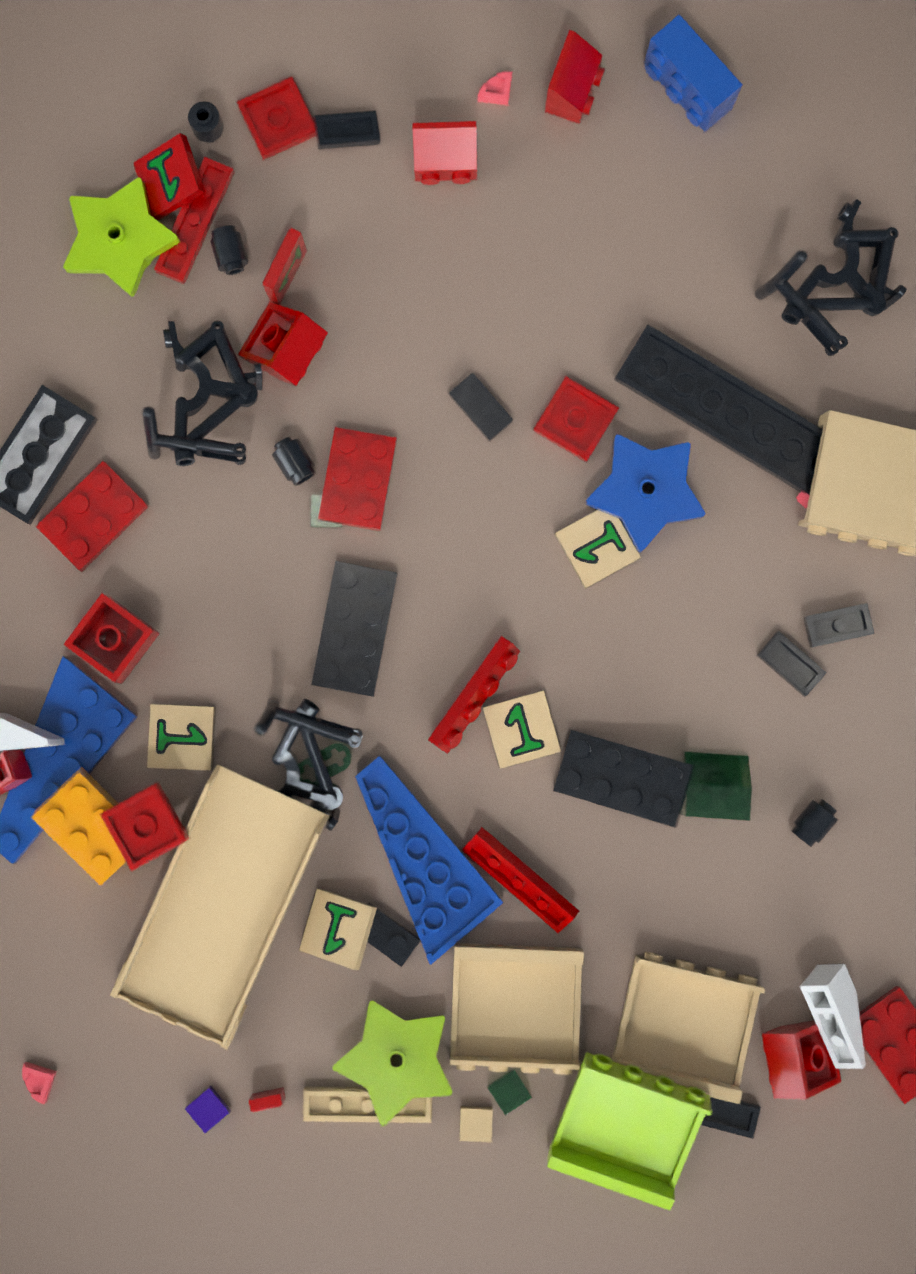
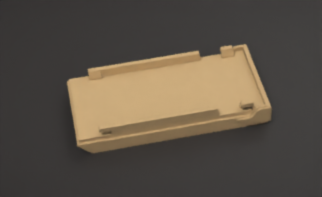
M217 764L204 787L186 828L190 839L178 846L135 946L127 957L110 996L123 999L136 1008L149 1014L153 1013L170 1024L179 1025L190 1033L203 1039L211 1040L220 1044L222 1048L228 1049L248 1006L245 1004L329 815Z

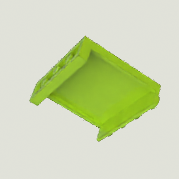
M586 1052L548 1150L547 1168L670 1211L675 1201V1186L705 1115L710 1116L711 1114L710 1095L697 1087L688 1088L676 1084L666 1076L657 1077L645 1073L637 1066H625L614 1062L606 1055H594Z

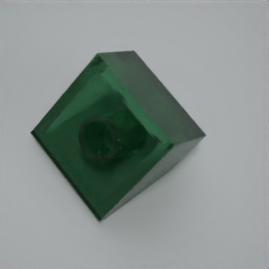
M684 751V763L694 765V770L681 815L750 821L752 784L749 756Z

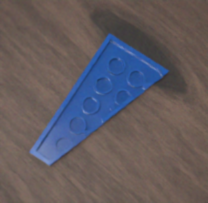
M62 656L35 725L64 738L65 745L25 750L24 756L32 778L9 791L0 813V854L12 864L17 863L43 831L31 818L34 811L81 766L90 774L138 717L66 656Z
M379 756L355 777L425 950L428 962L431 965L503 904V901L384 759Z

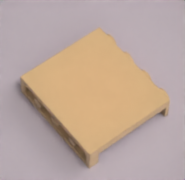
M832 410L819 416L818 427L823 430L805 519L798 522V526L807 527V532L810 534L826 536V533L829 532L837 534V539L841 541L855 543L859 539L868 541L867 546L871 548L887 549V546L898 548L897 553L916 556V430Z
M456 943L454 946L450 1065H456V1069L463 1071L475 1070L476 1066H489L488 1070L493 1072H506L508 1067H520L521 1072L539 1073L540 1068L553 1069V1073L562 1075L572 1074V1070H580L581 976L584 963V951L582 948Z
M645 952L644 957L635 955L612 1061L625 1066H637L643 1072L657 1077L666 1076L676 1084L688 1088L697 1087L712 1098L740 1104L743 1092L739 1087L759 996L760 993L765 992V988L757 984L758 979L752 976L739 974L738 979L725 976V970L707 966V970L702 971L694 969L695 964L685 960L676 959L675 964L664 962V956L651 952Z

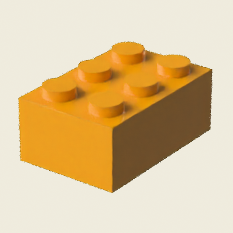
M81 766L34 811L31 818L100 886L126 862L99 815L119 803Z

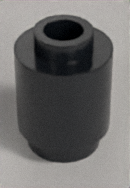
M202 101L191 107L188 113V121L196 138L205 143L218 140L223 133L224 126L216 106L210 102Z
M233 225L214 229L211 232L212 239L210 242L218 270L226 272V275H235L243 272L244 266L248 264V258L240 232H237L236 227Z
M287 437L274 446L276 451L272 454V457L287 481H292L294 486L306 482L316 474L313 469L315 464L299 439L292 440L290 437Z
M823 799L819 803L812 800L795 820L794 824L796 826L791 831L812 847L815 842L820 843L836 824L838 819L834 815L837 810Z

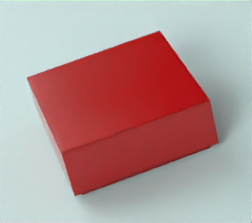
M284 1087L252 1094L248 1100L250 1111L254 1113L281 1107L286 1099Z

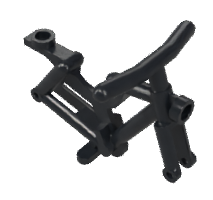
M857 199L851 204L847 202L837 216V219L842 223L833 240V244L836 248L845 250L846 256L845 265L841 271L829 273L824 265L819 264L796 291L788 280L808 259L807 253L799 250L778 273L755 291V297L763 300L778 290L787 302L781 315L782 319L792 325L799 324L801 320L805 327L822 344L828 356H834L840 349L845 348L848 340L845 336L840 335L819 311L862 310L869 316H877L902 298L907 290L903 285H899L894 290L886 286L898 230L894 227L888 229L853 230V219L861 205V201ZM876 247L867 284L857 271L860 260L859 248ZM844 283H847L855 293L854 297L808 298L816 286L829 288L837 287Z
M168 321L169 329H163L166 348L173 349L175 366L178 371L191 370L197 376L199 389L192 399L187 400L185 397L177 398L173 436L158 434L156 414L152 407L147 406L142 410L149 457L151 459H158L161 455L160 447H164L174 451L177 466L192 465L195 462L194 454L201 457L235 462L237 465L244 464L246 462V446L243 443L233 444L203 438L240 407H250L255 404L258 398V391L262 390L261 363L254 364V372H243L225 332L224 324L221 321H214L209 329L186 348H183L178 341L175 321ZM215 346L232 383L212 379L208 368L200 360L201 357ZM211 395L228 400L187 435L188 417L196 415L207 404Z
M272 697L267 701V706L255 725V733L260 736L266 734L274 719L288 723L272 757L275 765L284 764L287 770V780L284 786L277 792L290 798L295 795L314 800L308 806L329 815L325 828L332 831L340 816L341 810L337 807L342 803L343 791L331 781L315 734L357 748L361 744L363 732L359 728L353 729L315 717L320 710L308 699H304L296 710L290 711L279 707V700ZM299 731L319 785L300 780V767L296 755L291 750Z

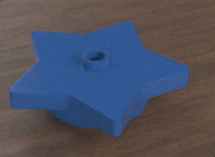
M615 435L611 475L585 501L586 505L619 518L638 552H642L665 524L703 518L706 513L686 482L691 444L686 442L650 450L621 435ZM643 484H650L654 492L651 494L644 493L642 490Z

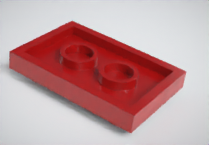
M335 427L318 515L319 521L381 531L397 443L396 437Z
M102 461L35 527L80 572H83L149 506L105 461Z
M895 986L860 1011L859 1015L864 1050L900 1101L906 1104L916 1097V1009L899 986Z

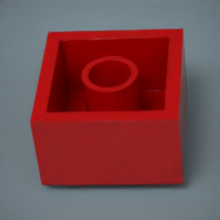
M101 593L63 645L114 683L123 684L160 633L115 599Z

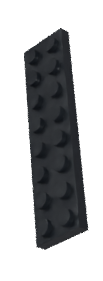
M647 325L614 380L799 492L810 495L823 429L650 325Z

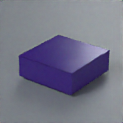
M212 1086L208 1087L185 1107L187 1113L204 1133L208 1132L231 1111Z

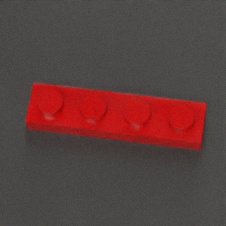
M205 156L198 170L205 193L181 207L171 230L180 239V243L160 254L154 268L156 273L184 285L235 173L233 168Z
M503 636L499 638L428 738L429 742L447 754L451 749L458 746L463 737L462 733L469 723L474 722L478 718L481 706L488 697H491L497 691L499 681L505 672L511 670L516 664L517 655L520 653V650L512 642Z
M483 827L463 847L462 851L557 933H560L579 913V910Z

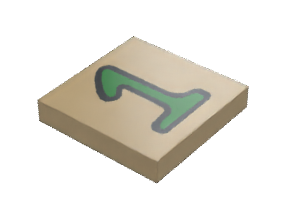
M600 510L594 511L555 533L557 540L585 589L641 558L620 519Z
M544 691L483 707L500 769L561 752Z
M150 704L147 768L212 770L215 707Z
M317 889L299 951L353 970H359L377 907L324 889Z

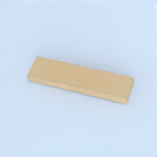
M304 1087L303 1121L379 1122L365 1087ZM432 1097L413 1098L390 1122L432 1123Z

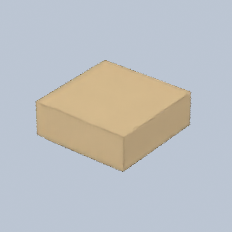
M461 1106L460 1141L492 1142L493 1107Z

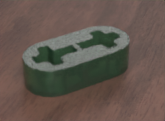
M335 743L321 750L324 762L333 757L331 752L333 749L346 753V757L343 758L344 765L339 766L338 763H333L327 767L330 778L346 770L352 762L351 750L344 744ZM308 757L299 763L300 780L319 785L318 780L312 782L311 779L304 780L302 774L306 772L305 765L308 764L313 768Z

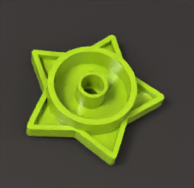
M139 177L109 198L69 197L78 234L63 265V268L68 273L106 274L129 296L134 297L144 270L151 264L153 259L180 243V239L175 233L151 216L145 184Z
M372 1000L368 1006L362 1041L332 1066L334 1071L367 1088L381 1126L387 1125L413 1098L452 1095L453 1091L436 1057L445 1023L444 1016L405 1021ZM394 1054H399L403 1059L402 1065L399 1067H393L390 1063V1058Z

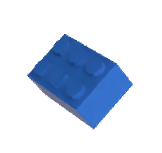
M680 14L650 39L644 61L647 74L654 81L658 80L666 88L665 92L669 99L675 104L679 103L684 108L688 120L694 126H700L706 132L733 109L743 84Z

